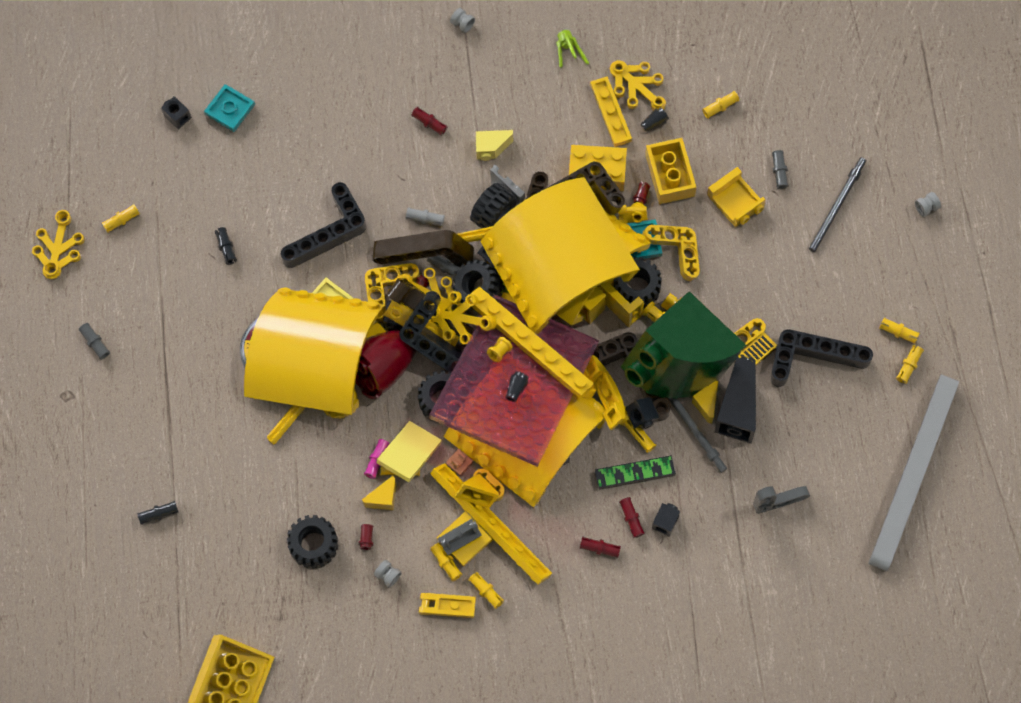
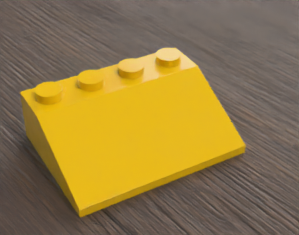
M213 635L187 703H257L274 656L224 635Z

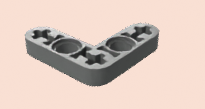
M769 486L756 492L753 505L756 513L760 514L805 500L810 497L807 486H801L778 494L775 493L773 486Z

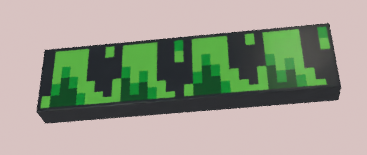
M672 455L595 469L598 490L675 476L676 474Z

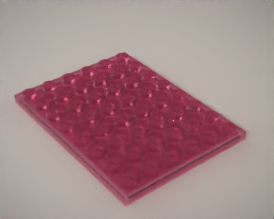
M495 294L492 298L529 328L515 303ZM549 319V323L536 335L584 374L598 346L599 340ZM477 325L435 403L429 419L538 467L573 393L496 327L491 331H485ZM499 337H505L510 341L513 348L502 356V360L499 363L494 362L488 356L487 350L497 343ZM515 371H519L529 377V384L520 394L517 401L511 402L505 398L510 376Z

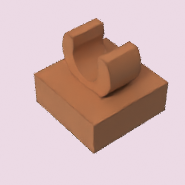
M460 449L446 461V465L460 477L473 464V460Z

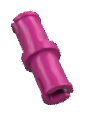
M384 439L378 440L374 452L369 457L370 462L364 472L366 477L376 478L380 465L377 464V459L389 446L390 443Z

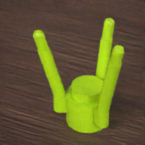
M563 30L557 35L559 41L556 42L559 67H563L562 47L570 49L573 58H577L573 45L588 65L589 61L578 45L576 38L572 36L571 31Z

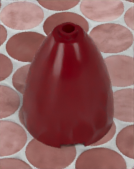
M401 330L387 331L366 338L355 382L363 389L362 394L367 398L377 399L399 380L410 365L416 350L401 340Z

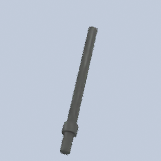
M668 398L707 452L706 456L708 459L714 462L721 473L726 471L727 467L720 459L719 452L716 448L713 449L677 398Z

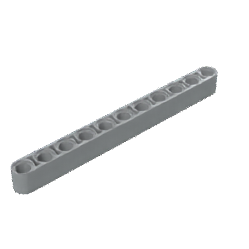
M942 374L938 379L869 560V564L888 571L957 390L958 380Z

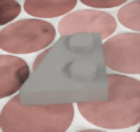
M494 165L490 169L491 185L494 183L501 184L517 196V204L525 200V192L508 176L506 178L498 174L499 168Z

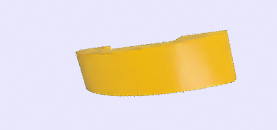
M592 355L580 368L583 374L594 383L606 410L603 416L609 429L613 430L625 419L623 400L609 372Z

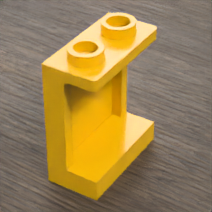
M738 167L708 187L707 196L735 228L740 224H746L752 215L761 213L765 208L766 201L764 197L760 199L741 177L742 171Z
M614 279L598 285L606 293V306L628 328L643 316L644 301L637 297L632 303H629L614 288Z

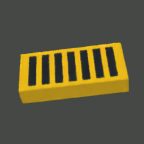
M763 332L738 357H747L752 362H756L757 366L777 348V344Z

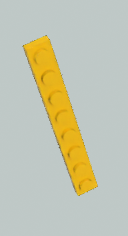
M478 287L470 294L476 295L479 299L478 304L472 306L473 309L482 316H494L497 321L496 328L579 399L593 388L594 383L481 287ZM473 297L470 298L471 304L474 302Z
M445 463L432 470L430 474L508 553L533 581L539 585L552 575V572L489 508L455 498L456 492L464 482Z

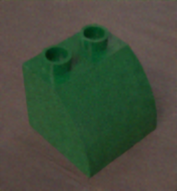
M689 291L645 330L621 365V368L625 371L626 379L633 386L642 387L650 395L664 398H685L694 396L703 388L715 381H719L746 347V344Z

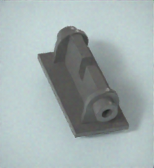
M470 519L439 537L438 540L447 555L482 536L476 522Z

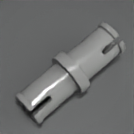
M409 207L407 209L406 219L420 221L425 225L429 223L441 227L444 223L445 215L431 213L429 210L421 211Z

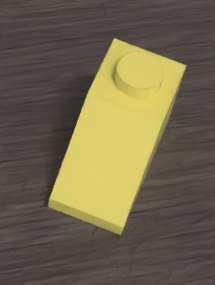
M513 130L476 131L477 160L489 161L496 159L513 142Z

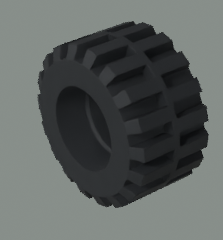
M499 183L492 184L476 201L470 215V220L480 228L494 226L495 223L516 206L517 196Z
M639 257V260L633 258L640 270L632 278H642L648 283V286L642 290H634L627 285V281L623 282L621 277L614 278V288L629 303L640 297L644 301L643 308L645 309L649 303L658 299L661 291L662 277H660V270H657L655 264L651 265L650 260L647 259L645 262L643 258Z
M479 260L467 261V265L463 264L460 266L461 270L456 271L457 276L453 278L455 284L452 285V289L460 292L462 296L460 303L465 302L466 296L474 291L475 283L481 277H483L482 289L499 303L498 299L502 296L503 293L501 292L505 290V286L502 285L504 282L494 266Z
M437 371L433 372V376L427 375L426 381L422 380L420 383L421 387L418 388L419 405L424 416H428L430 421L435 419L436 423L439 424L441 421H444V424H446L450 419L453 421L467 400L463 381H460V377L457 375L454 377L452 372L445 374V371H441V374H437ZM439 390H448L454 395L453 399L444 405L436 404L431 400L433 394Z
M306 515L304 520H301V518L297 519L298 523H293L291 525L292 530H288L287 533L288 549L293 559L299 565L303 564L305 568L311 566L312 569H317V565L324 567V563H330L332 561L331 557H335L337 554L336 549L338 550L339 545L334 527L322 516L318 518L317 515H313V518H310L309 515ZM311 533L321 534L324 537L321 547L313 551L302 548V541L307 535Z

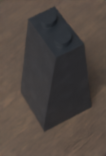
M737 357L714 433L752 444L756 430V362H752L747 357Z

